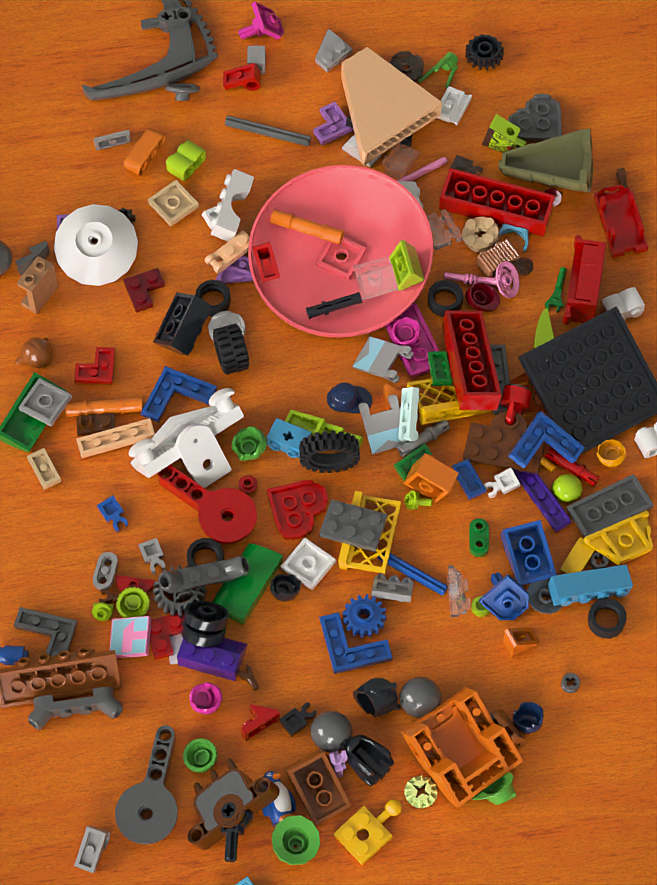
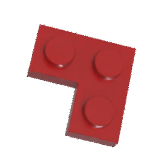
M96 347L95 364L76 363L75 383L113 384L115 348Z
M177 612L174 616L170 614L151 620L150 646L154 660L174 655L169 637L181 634L182 625L185 621L183 612L182 617H179Z

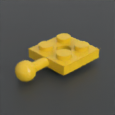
M395 799L389 800L385 805V810L377 818L363 806L334 833V836L363 865L393 838L382 823L390 816H397L401 812V803ZM363 830L369 833L368 839L364 841L357 838V834Z

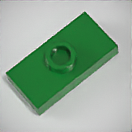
M447 351L428 352L427 357L432 385L451 386L452 377Z

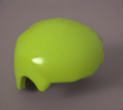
M570 474L559 476L551 487V493L559 503H572L581 497L583 491L579 478Z

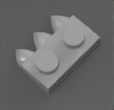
M380 573L374 578L371 597L411 602L413 581L411 578L406 577L400 582L396 575L391 576L387 581L385 575Z

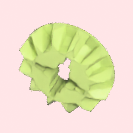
M421 775L413 777L406 784L405 798L414 807H429L437 798V787L431 778ZM425 785L426 794H421L417 797L418 791L416 788L421 789Z

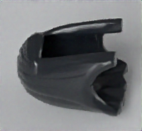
M353 736L344 746L348 757V764L358 777L369 786L377 784L379 779L382 780L385 777V773L390 771L389 767L394 765L390 751L367 736Z

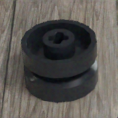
M195 601L186 605L185 621L181 631L183 639L201 647H215L222 644L229 617L227 609L209 601Z

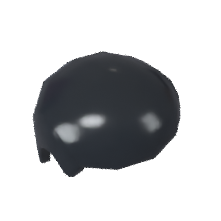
M293 574L276 575L270 583L272 595L283 602L294 600L299 595L301 589V580L297 581Z

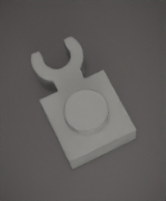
M157 538L138 544L145 564L151 563L152 574H156V566H161L163 571L166 570L165 563L161 560V558H164V554Z

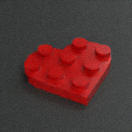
M303 480L266 489L276 528L286 540L301 539L310 535L314 526V517L326 511L328 504L327 491L323 485L321 486L313 480Z

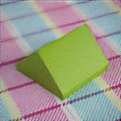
M401 240L389 257L398 291H402L425 280L415 247L405 240Z

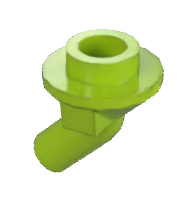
M410 491L406 494L404 503L407 509L415 510L418 509V505L432 506L433 499L419 498L418 492Z

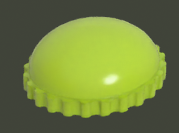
M129 587L122 590V593L117 597L116 608L123 618L142 617L149 610L150 600L143 589Z

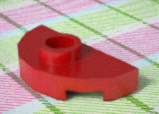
M116 575V585L121 592L125 588L139 587L147 594L154 587L155 580Z

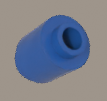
M5 645V647H0V663L4 665L14 666V662H18L20 658H29V651L25 649V646Z

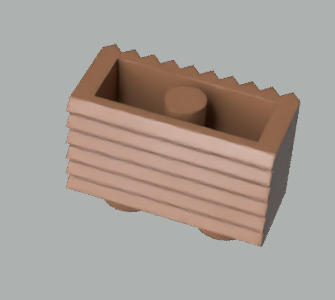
M508 240L497 242L493 248L483 250L477 256V266L485 277H495L497 267L503 261H509L514 266L519 264L520 261L519 253Z

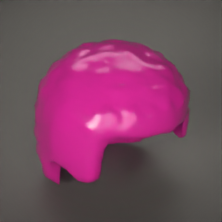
M210 682L195 686L191 690L189 697L193 710L206 715L217 711L223 699L220 688Z

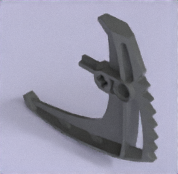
M161 0L164 10L157 15V18L140 20L142 30L159 27L163 32L170 33V44L166 57L129 76L95 87L82 85L84 95L90 100H100L157 89L187 78L213 62L218 57V54L214 52L216 46L212 45L214 38L209 36L211 31L205 29L207 23L202 22L203 16L197 15L198 9L191 8L192 2L190 0H182L186 6L182 7L179 0ZM192 23H196L208 51V55L195 59L194 43L190 30Z

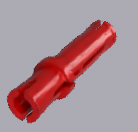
M552 447L548 449L547 452L549 453L545 454V458L568 470L577 478H581L593 487L598 483L596 480L599 481L600 476L586 469L585 465H580L576 462L570 463Z

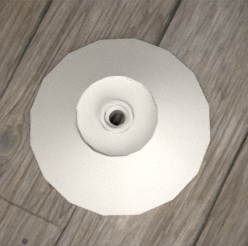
M92 204L78 208L64 218L56 232L54 251L59 266L68 277L81 284L100 286L114 282L128 272L136 258L138 239L134 226L123 213L110 206ZM93 239L98 240L96 244L91 243Z

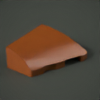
M500 709L491 713L493 722L506 729L514 745H517L519 749L526 745L525 739L504 710Z

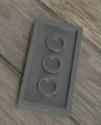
M632 474L567 506L566 510L585 538L645 510L648 511L653 508L654 504L636 476Z

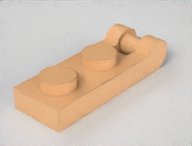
M242 230L216 252L209 254L205 258V263L212 266L217 274L221 273L248 252L250 236Z

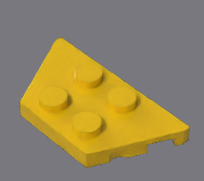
M645 510L588 535L583 541L617 565L624 564L650 552L653 548L650 537L651 528L648 525L649 513Z

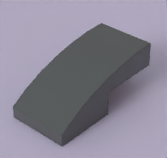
M47 241L30 247V255L15 261L20 276L26 272L38 256L46 259L50 253Z

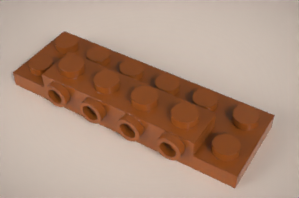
M83 647L74 653L65 650L59 652L56 656L42 654L38 656V659L20 658L18 662H14V667L0 669L1 708L30 704L33 703V699L45 695H53V699L93 693V688L111 687L119 689L121 688V681L115 650L95 653V649L90 650L88 647Z

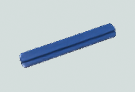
M390 553L389 566L438 594H445L448 588L446 584Z

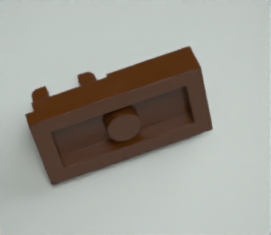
M114 413L78 416L77 418L78 436H87L115 428Z

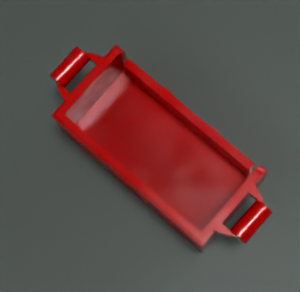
M580 235L575 236L573 245L575 251L567 305L562 321L565 325H568L570 321L585 323L596 316L606 249L605 242L585 240Z

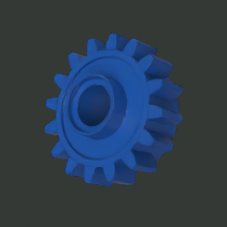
M366 594L365 598L362 599L358 595L356 601L351 598L350 604H345L346 610L343 611V617H345L343 624H348L347 631L352 630L353 636L358 634L361 638L364 636L371 638V634H379V628H384L383 622H386V615H384L386 614V609L381 608V601L376 603L375 596L369 599L368 594ZM363 614H365V615H368L369 617L366 618V619H363V618H361L360 616L363 615Z

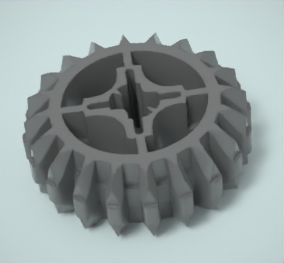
M171 566L170 571H174V567ZM159 580L154 583L155 589L153 594L156 595L154 597L155 602H159L158 607L160 609L164 608L165 614L170 611L171 616L178 612L179 617H182V612L185 613L186 605L191 602L206 600V595L204 594L207 593V588L204 586L196 587V591L186 589L178 593V596L177 593H169V595L173 596L174 601L172 602L165 597L164 592L166 591L161 589Z

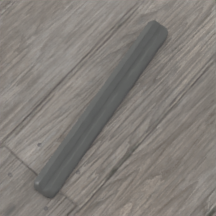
M229 115L225 119V125L304 146H309L311 137L308 135Z

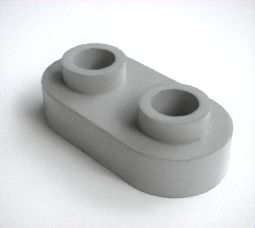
M105 552L98 558L93 575V584L100 591L102 589H110L113 584L118 567V560L114 553ZM107 562L112 563L110 566L105 565ZM101 580H106V581H107V582L104 583V584H101V583H100Z

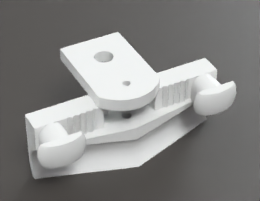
M231 388L218 390L209 399L210 407L170 417L152 439L141 440L130 448L129 456L135 457L131 465L137 471L150 478L181 458L193 481L203 488L232 471L215 435L244 417L239 405L233 403L230 397L235 391ZM206 459H210V466L204 469L203 462Z

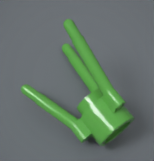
M448 52L418 82L421 83L434 71L437 72L442 68L446 71L451 70L445 86L448 88L458 68L456 65L458 62L457 56Z

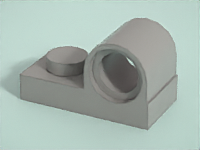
M92 825L87 826L74 866L94 873L101 853L108 844L110 832Z

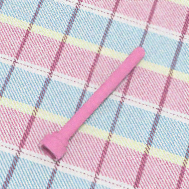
M442 157L397 181H413L446 164L448 160L446 157Z

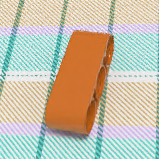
M148 128L125 159L124 168L141 176L163 147L166 135Z

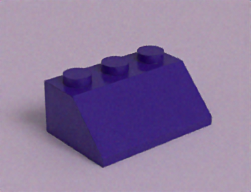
M224 638V642L219 646L201 647L183 639L177 654L178 665L236 681L238 670L248 645Z

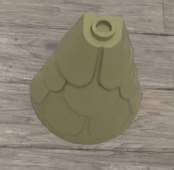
M581 129L502 153V160L499 161V171H502L503 175L531 183L537 182L573 191L591 192L593 180L591 129Z

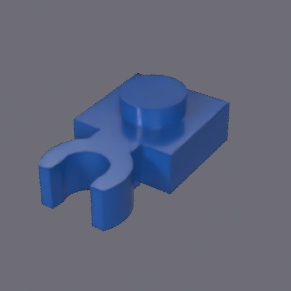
M114 495L97 505L106 522L113 521V528L116 532H119L117 527L119 522L124 523L126 527L128 526L127 520L124 517H120L124 511Z

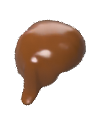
M35 337L25 342L21 350V357L16 360V364H28L35 368H43L48 365L52 359L51 344L48 342V338Z

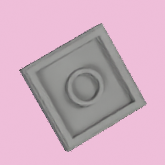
M39 378L20 404L19 410L52 427L71 400L72 394Z

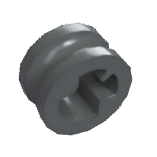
M595 552L591 557L590 566L592 569L607 568L609 559L599 552ZM601 558L603 561L598 565L596 564V559Z
M574 673L564 675L561 681V687L567 693L576 692L580 685V679ZM574 680L573 685L567 686L568 681Z

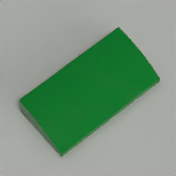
M35 372L0 425V441L25 452H30L47 424L20 411V404L39 378L67 392V390Z
M252 543L247 545L241 555L248 561V574L236 578L234 581L223 583L212 601L227 609L229 618L242 625L247 621L283 563V555Z

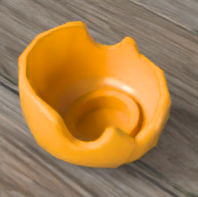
M610 439L598 445L596 454L602 465L616 467L624 461L626 448L620 441Z

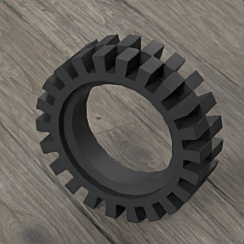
M323 431V434L316 432L315 436L310 434L308 438L304 437L303 441H300L299 444L300 464L308 470L312 469L313 472L319 470V473H324L326 470L328 473H332V470L340 472V469L345 471L348 470V467L353 468L360 461L359 441L354 435L351 436L350 433L344 434V432L339 431L336 434V431H331V433ZM328 450L341 451V452L332 453V454L318 453V452H321V451H328Z

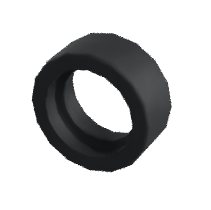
M208 280L201 283L195 293V296L200 299L209 291H218L224 296V300L220 304L211 307L209 316L213 317L219 312L227 311L230 307L231 297L226 284L219 280Z
M441 280L430 287L428 306L434 314L444 317L445 311H459L461 309L463 292L458 284L449 280ZM447 291L456 296V302L450 306H443L438 304L434 297L439 292Z
M201 538L194 541L187 550V563L189 567L198 566L194 561V555L201 549L214 550L217 555L216 562L224 560L222 546L210 538Z
M604 598L596 601L591 606L588 614L590 630L601 638L610 639L618 636L623 631L626 623L624 607L613 599ZM601 609H610L618 615L619 622L613 628H604L596 622V613Z

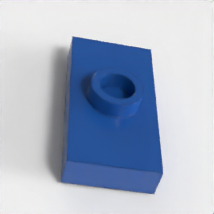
M469 459L452 466L459 473L456 479L468 500L486 493V488Z

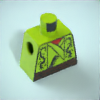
M496 114L482 145L504 153L510 151L512 147L519 148L525 146L526 141L517 137L520 132L519 127Z

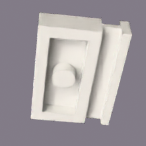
M448 86L441 99V116L438 119L448 123H455L457 126L472 100V95H466L465 92Z

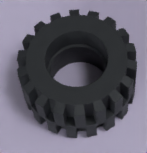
M235 323L214 329L213 341L222 371L227 375L248 369L249 356L240 327Z

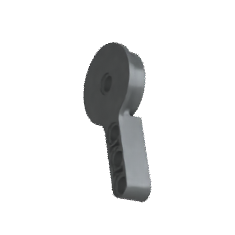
M168 725L159 727L156 732L145 779L141 783L128 788L121 795L116 805L115 819L120 832L134 843L148 845L163 840L171 833L177 821L178 810L175 799L165 788L176 743L174 730ZM168 733L171 735L169 740L161 739L163 734ZM159 753L167 755L163 760H158L156 757ZM156 772L162 774L161 778L157 780L151 778ZM150 810L152 817L150 819H143L142 815Z

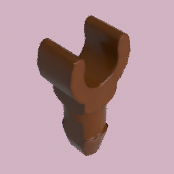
M625 168L617 169L616 177L619 184L628 187Z
M102 589L101 594L107 595V598L99 599V603H115L119 595H114L108 590Z
M247 664L246 668L249 672L243 674L238 670V675L256 691L259 689V686L253 677L251 666Z

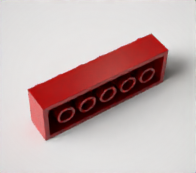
M450 168L440 195L439 209L471 218H492L497 225L508 224L524 228L531 234L544 237L554 208L555 195Z
M445 311L442 330L459 409L497 410L502 394L482 311Z

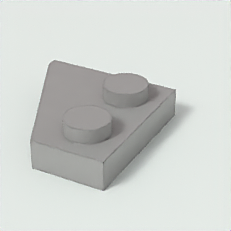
M329 29L315 57V62L328 73L352 54L353 48Z

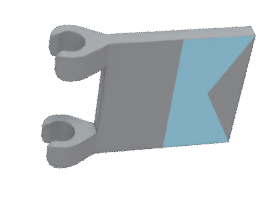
M369 336L352 367L397 383L400 379L397 376L398 373L395 370H390L399 354L407 359H411L414 353L411 352V347L400 346Z
M396 395L388 396L390 410L370 415L367 403L359 404V410L372 454L397 448L406 443L401 442L398 438L400 408Z

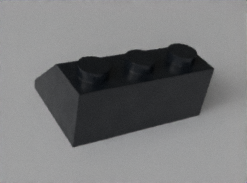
M176 292L153 343L178 354L188 356L194 348L195 340L202 331V326L210 314L212 305L195 295Z

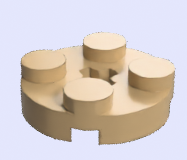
M477 217L466 221L462 231V238L465 245L472 251L481 252L483 250H490L491 246L498 242L499 230L492 218ZM479 232L485 233L480 238L477 235Z

